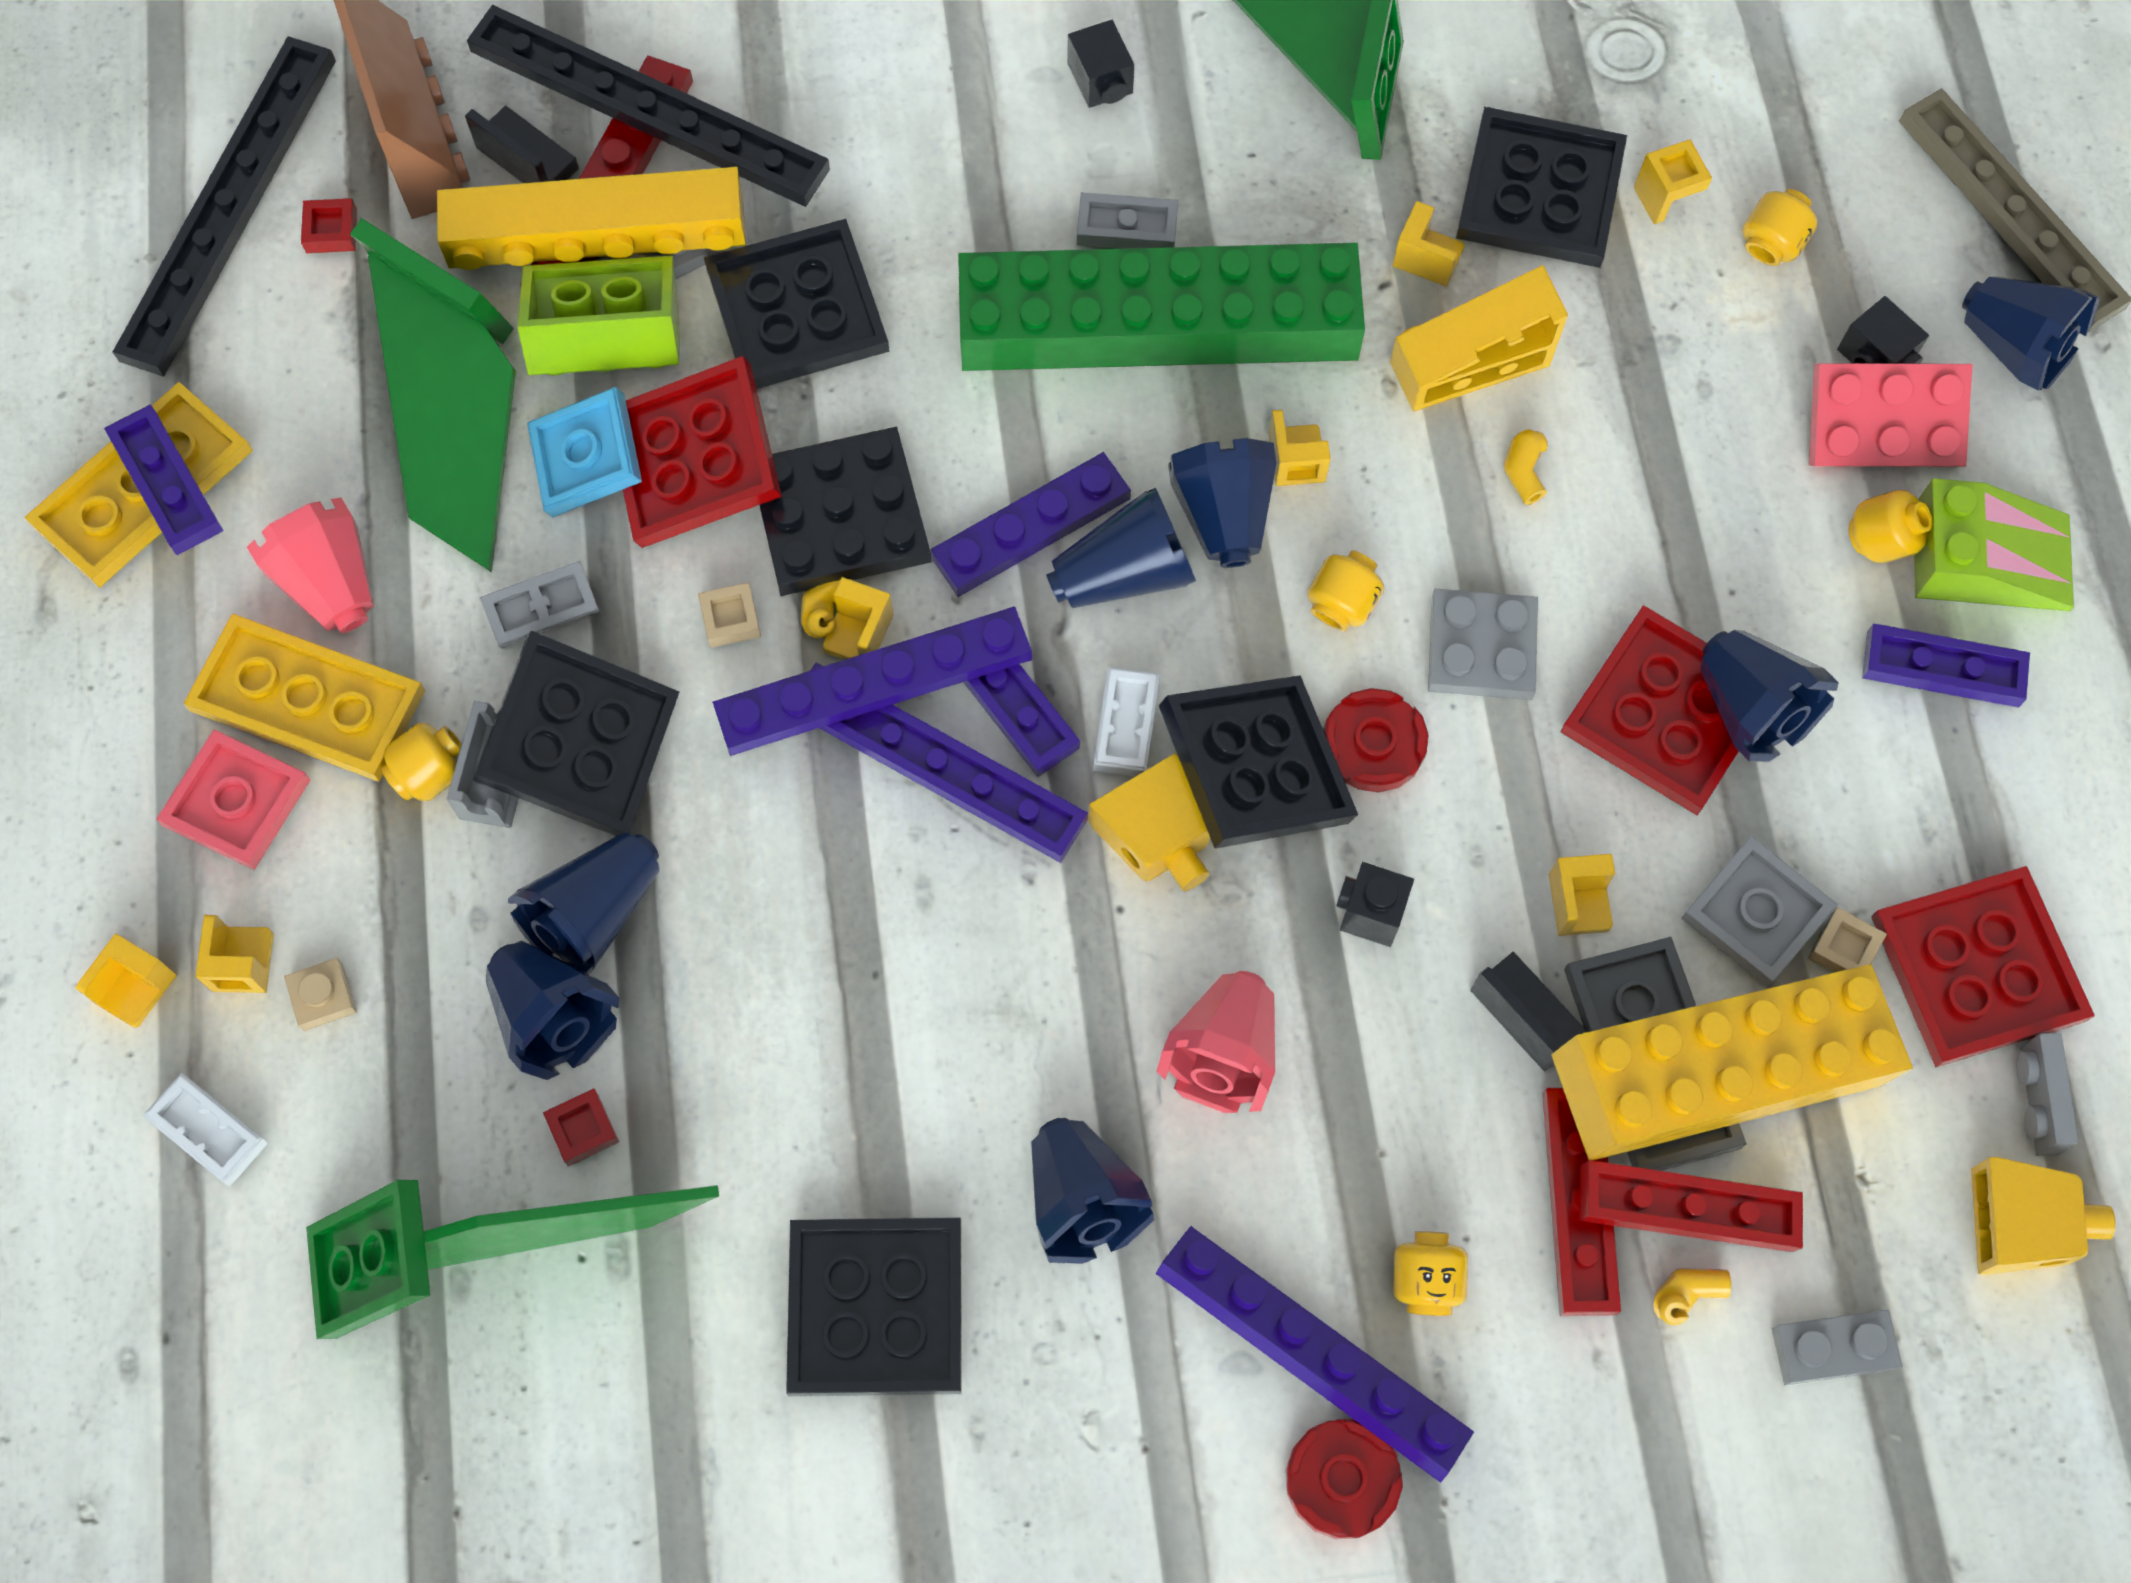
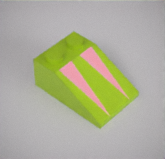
M1932 478L1918 499L1920 502L1925 503L1931 512L1932 528L1928 532L1924 548L1914 555L1915 598L2071 611L2074 608L2069 514L1987 483Z

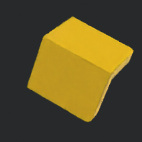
M1689 139L1647 153L1636 179L1634 189L1653 224H1657L1665 220L1672 201L1707 190L1712 176L1693 142Z
M1416 201L1398 239L1393 267L1447 287L1463 253L1464 243L1430 230L1435 207Z
M1272 410L1268 434L1269 441L1274 443L1277 462L1274 475L1275 485L1287 486L1326 482L1331 457L1328 441H1321L1319 426L1312 424L1285 427L1283 410Z
M842 577L834 593L837 614L834 618L836 619V625L834 630L826 636L823 649L827 654L846 660L879 649L893 618L891 594Z
M1612 854L1558 858L1548 875L1558 936L1610 931L1613 922L1607 887L1615 876Z
M204 915L195 977L212 992L267 993L274 933L268 927H228L217 915Z
M115 933L79 980L75 989L94 1004L131 1027L137 1028L177 975L159 959Z

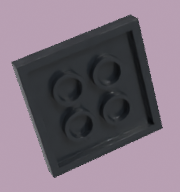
M1484 106L1456 239L1601 268L1605 257L1627 135Z
M846 219L704 257L706 270L734 357L736 359L744 356L751 364L757 389L890 352L889 342Z
M897 426L772 454L782 497L759 506L780 596L807 591L818 585L841 580L842 577L856 580L932 562L928 540Z
M530 631L525 639L472 780L614 836L624 832L630 834L680 691Z
M1301 675L1167 695L1158 705L1214 849L1346 825L1358 816L1356 807Z
M961 1218L790 1220L786 1394L788 1397L962 1394Z

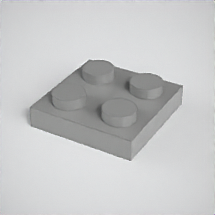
M1434 588L1431 600L1428 692L1532 700L1536 692L1538 597Z
M1750 836L1689 907L1681 919L1768 988L1838 904L1759 841Z

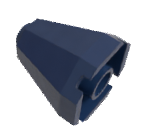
M1993 276L1988 277L1984 283L1977 281L1966 294L1962 303V308L1966 310L1964 323L2020 382L2036 390H2042V388L2049 389L2077 353L2079 348L2073 345L2079 333L2086 336L2090 330L2100 297L2082 288Z
M1250 438L1234 439V448L1220 449L1219 441L1207 442L1171 455V462L1168 464L1171 487L1207 559L1220 561L1222 568L1248 565L1251 563L1250 556L1259 554L1261 550L1277 464L1274 443Z
M1746 631L1720 632L1712 637L1703 649L1704 656L1702 657L1700 668L1734 747L1748 761L1770 762L1781 754L1774 746L1786 740L1793 747L1802 741L1833 707L1834 698L1827 691H1837L1839 682L1825 668Z
M524 941L505 945L499 948L491 957L486 969V985L508 1057L521 1072L549 1080L560 1075L555 1068L557 1065L567 1061L572 1068L586 1063L616 1029L617 1018L611 1012V1006L618 1008L619 997L607 983Z
M1056 1118L1040 1128L1039 1134L1031 1141L1035 1215L1040 1243L1049 1263H1086L1097 1258L1093 1248L1105 1243L1108 1244L1111 1252L1123 1248L1154 1221L1151 1209L1152 1201L1143 1181L1084 1121Z

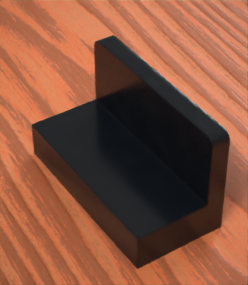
M506 105L489 121L474 109H471L465 115L476 148L522 183L568 180L579 169L575 156Z
M1514 951L1493 969L1487 967L1479 973L1470 990L1544 1072L1554 1065L1552 1053L1574 1036L1588 1032Z

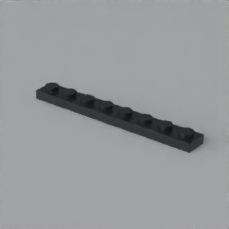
M491 5L467 39L471 53L720 168L738 167L739 177L804 207L808 205L830 171L829 159L495 5Z
M287 36L112 351L119 362L163 377L165 376L336 63L331 49Z

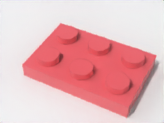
M1814 363L1809 465L1966 467L1973 364Z

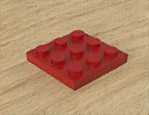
M744 356L626 400L642 482L623 489V495L633 541L641 548L782 497L752 367Z
M1643 605L1564 723L1560 732L1698 816L1739 751L1734 747L1700 670L1702 657L1704 656L1703 649L1707 642Z
M2027 866L1879 909L1871 916L1875 928L1887 934L1882 942L1935 1068L2032 1039L2038 1034L2051 1033L2089 1021L2095 1016Z

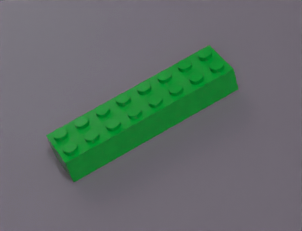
M1358 242L958 253L962 371L1359 360L1365 333Z

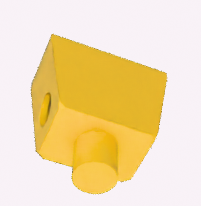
M1176 753L1089 804V823L1092 828L1145 882L1151 881L1169 870L1182 891L1186 892L1201 884L1210 875L1196 854L1209 844L1210 836Z
M1988 1157L1971 1168L1978 1274L1980 1275L2069 1265L2087 1256V1239L2110 1240L2114 1235L2116 1221L2112 1207L2109 1205L2084 1204L2083 1181L2076 1174L2000 1157Z

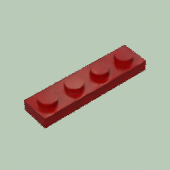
M1546 1088L1542 1093L1559 1315H1618L1621 1312L1614 1226L1579 1221L1581 1164L1589 1160L1564 1089ZM1608 1157L1594 1161L1608 1163Z
M1589 1160L1581 1164L1579 1221L1795 1252L1803 1248V1192Z

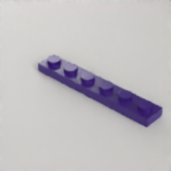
M1013 606L728 696L712 703L729 755L733 756L1031 661L1032 650L1016 607Z
M815 662V664L813 665V667L811 668V670H814V669H817V668H820V667H823V666L820 665L819 663ZM894 705L819 728L1059 863L1063 861L1088 821V812Z
M1192 1226L1180 1238L1155 1273L1440 1483L1449 1474L1474 1434V1431Z

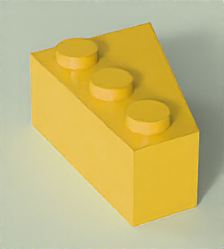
M1541 265L1434 319L1405 330L1395 339L1390 364L1414 412L1550 367L1568 313L1544 265Z

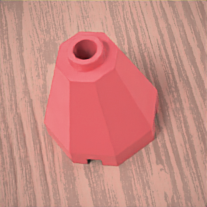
M342 497L331 499L335 507L334 509L325 510L320 501L308 503L270 523L262 531L266 542L259 547L256 541L253 540L247 546V549L264 576L325 630L338 629L340 633H347L360 627L368 620L366 613L374 607L359 529Z
M1238 971L1231 974H1222L1169 1032L1156 1072L1164 1080H1166L1167 1074L1170 1072L1177 1079L1174 1089L1183 1098L1220 1112L1237 1113L1241 1103H1252L1249 1112L1261 1111L1276 1072L1274 993L1266 986L1265 981L1260 976L1252 972Z

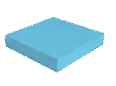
M617 387L527 423L543 510L550 516L555 517L642 482L625 395Z

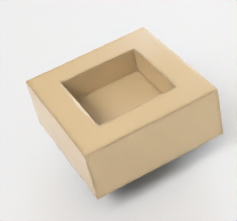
M749 582L698 593L710 648L761 637Z
M1837 907L1831 913L1808 958L1833 972L1872 964L1887 934Z
M338 958L284 976L297 1024L303 1031L357 1013L343 964Z

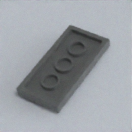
M1672 937L1571 962L1564 969L1581 1021L1588 1032L1696 1006ZM1737 1123L1627 1153L1632 1167L1662 1171L1742 1149L1747 1143L1740 1124Z

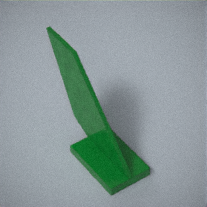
M1233 0L1357 132L1362 159L1381 160L1404 43L1398 0Z
M361 218L350 235L368 253L408 518L492 573L516 370L496 340L504 344L514 328L480 292Z
M396 1180L306 1227L316 1339H337L431 1296L428 1276L429 1269L650 1228L719 1197L718 1185L477 1215L424 1231L418 1180Z

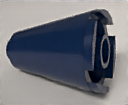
M1156 488L1143 492L1053 559L1051 562L1055 571L1046 574L1058 603L1068 600L1072 608L1187 587V585L1196 582Z
M621 833L518 889L508 898V904H517L518 906L510 913L513 921L531 945L551 955L555 953L566 963L590 974L659 873L660 868L657 862L659 853L652 842L645 836Z

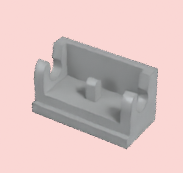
M580 561L480 597L497 644L501 649L510 646L513 642L526 638L530 631L540 633L578 618L600 613Z
M474 701L447 801L460 820L511 828L519 798L472 780L497 713L494 712L495 709L489 703Z

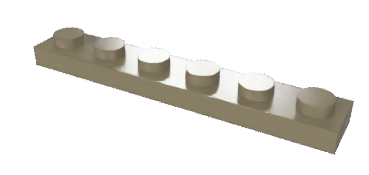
M1942 88L1904 110L1899 120L1900 124L2042 283L2082 288L2100 297L2093 324L2088 332L2128 307L2131 302L2129 294Z

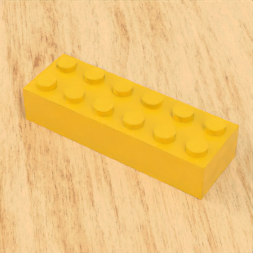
M1872 964L1578 1034L1551 1054L1588 1160L1593 1161L1881 1087L1913 1069Z

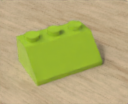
M673 255L523 266L517 327L528 376L543 374L555 376L571 372H608L614 369L660 368L667 365H679L680 329Z

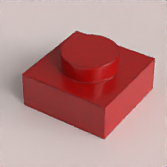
M353 199L303 201L301 244L306 254L356 250V240L350 235L357 224V208Z
M595 1088L543 1112L561 1156L568 1167L619 1143V1139Z

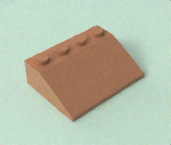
M334 0L375 133L410 217L414 219L437 212V190L463 188L462 183L471 180L462 153L452 154L449 144L456 143L458 140L449 114L446 113L439 116L437 106L445 104L436 75L426 76L424 68L433 66L424 38L414 39L407 20L378 0Z

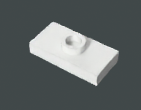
M1108 667L1093 771L1137 776L1147 770L1160 674Z
M182 1072L143 1114L145 1119L228 1187L237 1180L268 1145L263 1138Z

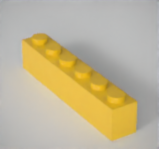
M738 167L437 190V239L448 269L460 268L463 270H475L482 266L503 264L526 266L532 262L554 260L576 262L582 258L605 256L626 258L632 254L656 252L676 254L682 250L707 248L720 251L729 249L732 246L746 245L743 192Z

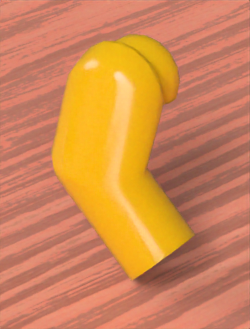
M1525 429L1513 437L1504 461V471L1525 505L1539 501L1547 493L1533 469L1537 459L1541 457V452L1547 451L1548 442L1543 433L1531 429Z
M840 580L818 585L803 594L801 625L809 636L823 638L834 630L836 625V619H834V593Z
M1676 1269L1655 1293L1653 1306L1657 1317L1669 1325H1680L1689 1318L1687 1313L1699 1298H1729L1731 1294L1729 1270Z

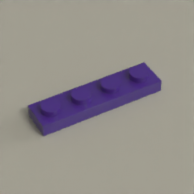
M1102 452L930 549L931 559L956 596L960 597L1131 499V489L1106 454Z

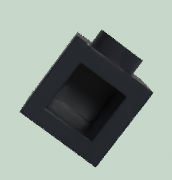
M1113 19L1068 34L1067 64L1088 108L1103 103H1115L1125 96L1133 94L1134 62Z
M1884 296L1851 323L1837 350L1851 363L1920 364L1923 357L1919 352L1930 335L1888 297Z
M1362 862L1356 879L1349 876L1345 877L1336 907L1346 910L1340 931L1391 947L1398 932L1414 878Z

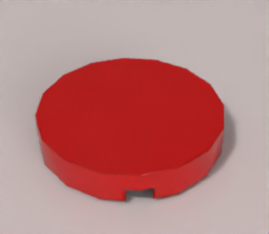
M1369 688L1350 693L1331 711L1324 725V733L1345 783L1358 790L1379 793L1399 788L1416 775L1427 754L1429 734L1422 714L1415 706L1412 708L1409 703L1403 701L1404 697L1393 691Z
M1354 1419L1327 1421L1309 1429L1293 1447L1285 1470L1287 1495L1297 1516L1313 1531L1334 1539H1356L1379 1529L1396 1510L1403 1489L1402 1472L1400 1471V1464L1396 1458L1397 1455L1394 1448Z

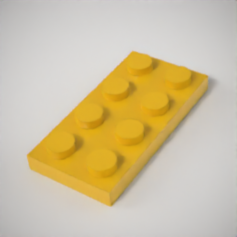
M180 382L175 384L152 405L203 495L253 451L247 440ZM111 441L24 517L33 529L98 588L103 586L162 533Z
M232 613L183 704L190 712L380 782L383 776L381 769L386 764L384 759L385 748L405 732L426 690L422 683Z

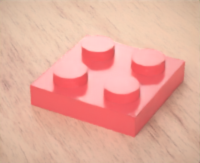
M213 730L156 820L163 827L255 870L309 784L310 778L305 772L219 731Z

